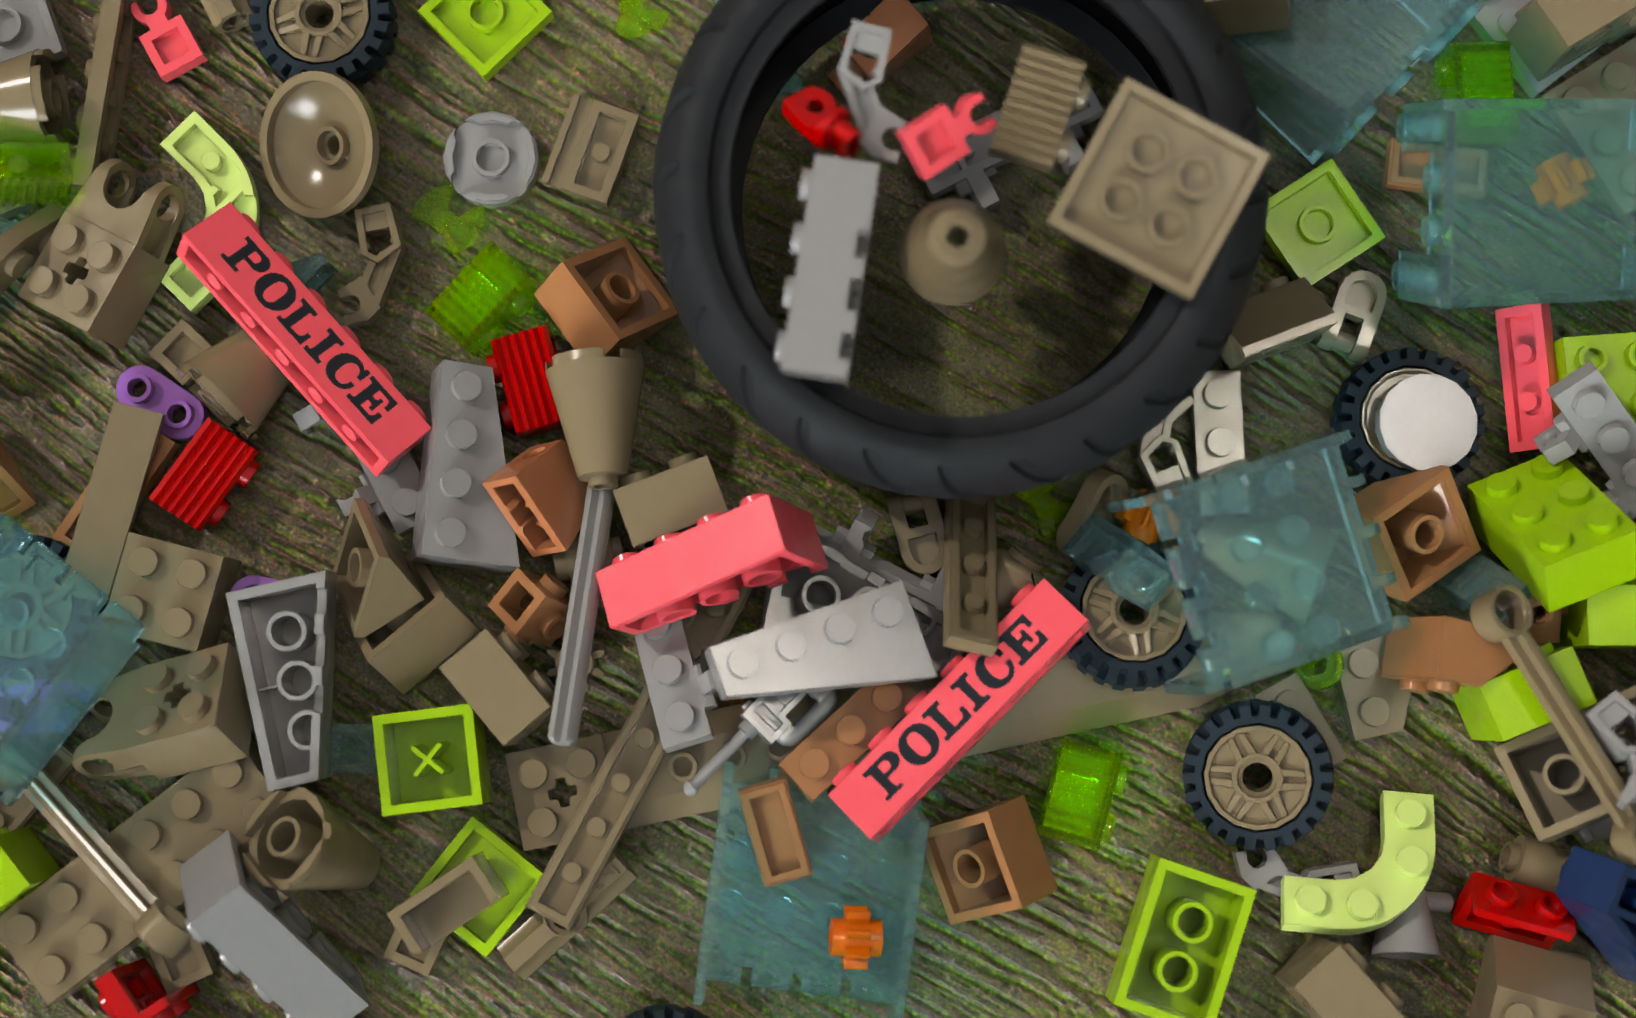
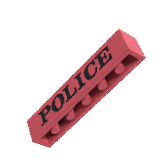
M230 202L183 234L176 252L177 256L376 478L423 440L432 429L427 423L423 410L412 400H406L394 386L393 379L386 368L379 363H373L365 354L354 332L346 326H340L327 311V305L321 295L314 289L307 288L294 274L293 266L288 258L281 252L274 251L261 237L257 224L250 216L240 213Z
M1045 578L1036 586L1032 583L1027 584L1012 599L1010 605L1014 609L1001 622L998 621V648L993 657L969 653L965 658L958 654L951 659L939 674L943 680L930 693L922 690L913 697L903 710L907 716L894 729L890 726L883 728L870 741L868 748L871 752L858 765L854 761L850 762L835 776L832 783L836 787L828 796L869 839L878 843L1091 629L1088 619Z

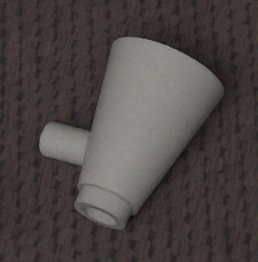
M1423 889L1415 902L1407 910L1394 918L1391 923L1375 930L1371 956L1408 960L1440 958L1441 954L1430 911L1451 912L1453 908L1452 895L1446 892L1425 891Z

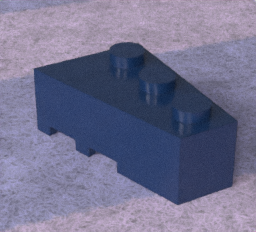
M1573 845L1568 860L1565 861L1560 870V881L1555 894L1617 975L1636 983V869Z

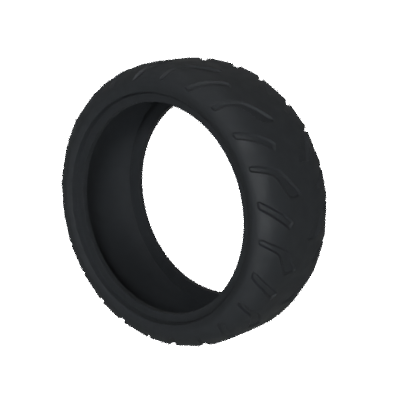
M719 0L699 27L677 71L660 125L653 171L655 229L659 253L671 298L690 340L705 364L728 394L763 429L810 461L846 478L901 494L943 499L993 497L1019 493L1063 481L1100 465L1129 447L1162 422L1203 379L1221 354L1236 321L1243 311L1260 259L1269 202L1266 182L1267 163L1192 300L1187 301L1153 282L1139 314L1112 352L1088 375L1053 398L1029 407L1000 414L972 417L936 416L910 412L877 402L840 383L784 375L780 370L781 362H774L779 328L771 319L761 300L751 273L745 248L743 191L748 162L756 136L768 110L781 89L797 69L819 48L841 32L850 28L853 19L862 21L866 16L871 15L870 13L883 0ZM908 0V1H909L911 4H914V3H918V2H927V1H936V0ZM976 0L1002 4L1026 11L1057 25L1094 51L1116 73L1122 82L1127 76L1266 151L1254 96L1251 93L1248 76L1233 43L1223 32L1222 25L1204 0Z

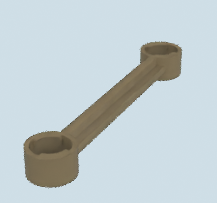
M1503 585L1479 595L1472 602L1470 609L1471 621L1475 630L1482 638L1489 642L1503 643L1615 822L1611 829L1610 839L1616 856L1622 863L1636 868V802L1631 803L1624 811H1621L1616 806L1626 784L1530 633L1529 629L1533 622V610L1528 598L1522 591L1510 585ZM1495 606L1501 612L1506 611L1509 622L1508 628L1498 619Z
M8 735L0 744V778L13 787L20 789L132 915L137 921L134 924V929L138 936L159 954L168 958H175L193 938L184 923V919L187 916L172 904L161 900L46 771L48 763L45 758L24 740Z

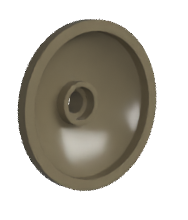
M307 71L286 80L275 91L267 104L260 128V157L267 181L279 200L292 211L309 218H333L343 215L354 208L369 190L379 159V136L376 121L367 100L359 89L340 75L325 71Z

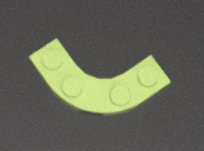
M193 111L160 145L193 176L203 191L206 205L205 219L231 202L240 213L250 216L259 228L260 206L258 192L248 167L238 153L199 114ZM178 257L169 265L170 267L161 282L191 312L197 315L214 296Z
M1383 790L1379 797L1381 844L1378 860L1370 870L1356 878L1331 880L1284 875L1281 880V930L1325 935H1356L1384 927L1407 910L1424 889L1434 865L1436 848L1434 795Z

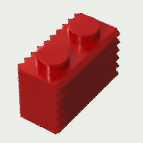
M540 325L539 327L522 330L519 333L491 340L494 354L486 356L488 367H493L495 384L502 382L507 400L499 402V408L506 429L515 428L516 434L521 439L562 428L545 373L546 361L552 364V356L558 354L554 336L547 325Z
M208 416L150 494L149 499L199 532L206 522L215 527L232 504L224 499L235 483L244 488L259 468L260 463L253 459L258 453V449L211 416Z

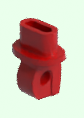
M811 86L783 100V115L802 135L811 141L812 145L823 151L833 149L842 158L852 159L859 151L862 133L850 123L851 112L844 106L837 108L833 96L826 90ZM811 110H818L819 113H813Z

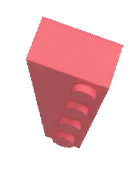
M756 493L743 498L740 501L739 507L726 513H712L703 516L697 520V526L687 531L668 533L654 540V546L641 552H628L615 557L612 560V565L595 572L610 628L638 635L696 615L695 604L701 603L703 606L724 605L739 600V589L767 585L770 589L788 583L787 572L807 566L811 574L829 567L812 513L768 493Z

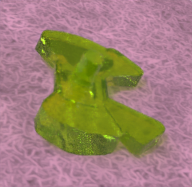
M618 0L620 16L616 23L615 31L617 35L627 38L643 36L649 33L652 27L656 31H660L669 20L670 13L666 10L643 8L642 0Z
M452 185L436 186L432 192L423 196L415 204L412 210V217L415 221L430 223L434 229L444 236L449 253L455 255L464 251L472 244L477 235L476 227L483 228L485 226L484 207L478 205L457 217L448 209L454 194V187Z
M1059 482L1014 493L1017 498L1029 503L1030 509L1035 517L1038 518L1039 535L1045 539L1056 537L1058 527L1064 521L1074 500L1055 503L1050 492Z

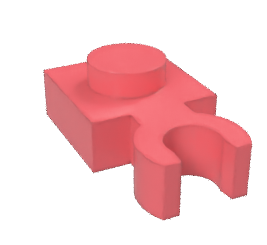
M156 0L158 3L157 10L149 15H146L143 9L134 2L130 4L133 16L145 28L150 29V31L138 38L160 78L166 83L208 61L186 19L181 14L172 18L173 9L168 0Z
M982 93L963 95L955 104L952 114L946 104H937L895 131L919 179L928 180L969 154L971 151L964 139L970 134L985 135L996 127L997 121L995 118L985 117L976 124L971 118L972 108L985 99Z

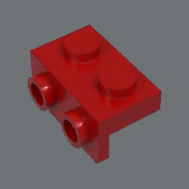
M1476 871L1470 876L1451 910L1452 924L1547 950L1551 948L1557 938L1572 941L1576 935L1574 917L1554 892Z
M146 958L112 969L94 981L100 991L98 994L99 1003L111 1018H178L192 1008L188 999L201 991L195 982L167 994L163 984Z

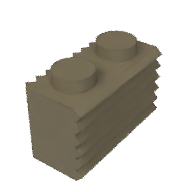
M1024 42L988 155L1047 174L1050 173L1055 161L1065 163L1075 132L1065 129L1072 109L1082 111L1092 80L1082 77L1087 62Z

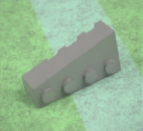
M815 154L812 169H802L798 200L807 201L804 223L795 222L793 227L790 254L798 255L795 276L787 275L782 308L789 309L786 330L779 329L774 356V362H781L780 370L786 376L849 384L880 176V163Z
M444 359L431 374L426 419L432 429L424 437L410 562L506 575L517 567L520 568L516 533L482 484L488 477L506 465L493 367Z
M324 570L226 593L268 792L330 777L337 597V573Z
M229 829L179 866L187 913L184 923L189 933L199 943L204 944L208 941L216 948L225 966L234 974H238L240 971L251 980L252 986L260 998L266 1003L275 1001L283 1009L286 1018H353L369 1006L360 974L321 931H318L313 936L310 935L312 934L311 926L295 902L289 897L281 903L276 890L260 885L249 876L243 860L239 857L238 847L240 842Z

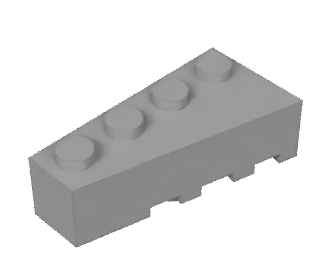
M902 580L709 647L704 652L721 701L905 682H922L937 677Z

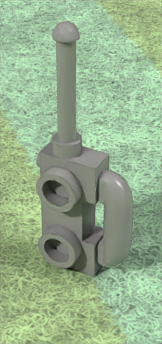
M836 690L757 697L754 701L748 699L742 706L744 712L740 715L743 719L738 725L740 730L689 782L686 781L684 783L683 789L685 794L688 796L697 795L699 793L698 790L748 738L753 740L757 734L769 745L777 741L787 747L798 746L832 714L838 700ZM806 694L813 700L816 699V702L792 726V723L785 716Z

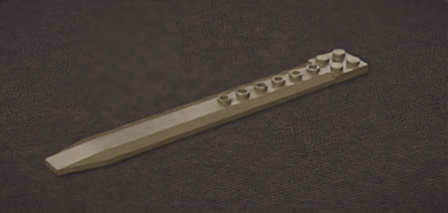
M1207 612L1206 631L1202 643L1191 662L1172 680L1169 679L1163 685L1152 688V686L1146 687L1144 691L1133 692L1132 688H1125L1123 691L1112 689L1113 685L1104 683L1102 686L1094 682V677L1089 673L1084 675L1077 668V662L1074 659L1070 660L1068 655L1065 654L964 757L1199 707L1288 663L1277 614ZM1144 618L1126 621V623L1138 625L1144 622ZM937 674V677L927 681L906 683L917 694L922 690L930 693L943 679ZM861 687L835 689L838 700L832 714ZM806 694L785 716L792 723V726L816 702V699L813 700ZM744 703L710 710L708 713L715 739L666 754L626 829L741 805L737 789L784 776L785 774L778 767V764L797 746L787 747L777 741L769 745L758 734L753 740L748 738L698 790L699 793L697 795L688 796L683 789L684 783L686 781L689 782L740 730L738 725L743 721L740 715L744 712L742 708ZM620 730L578 738L576 745L571 747L550 744L505 754L524 852L560 843ZM871 750L864 754L856 762V764L858 765L871 752ZM786 776L791 794L801 792ZM565 778L567 785H575L577 788V794L570 797L569 806H561L559 799H552L550 791L557 787V779Z

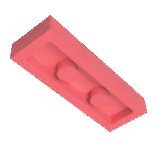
M1544 301L1495 310L1510 453L1521 454L1540 451L1533 438L1553 426L1554 422L1552 420L1561 413V410L1546 390L1558 382L1550 303Z

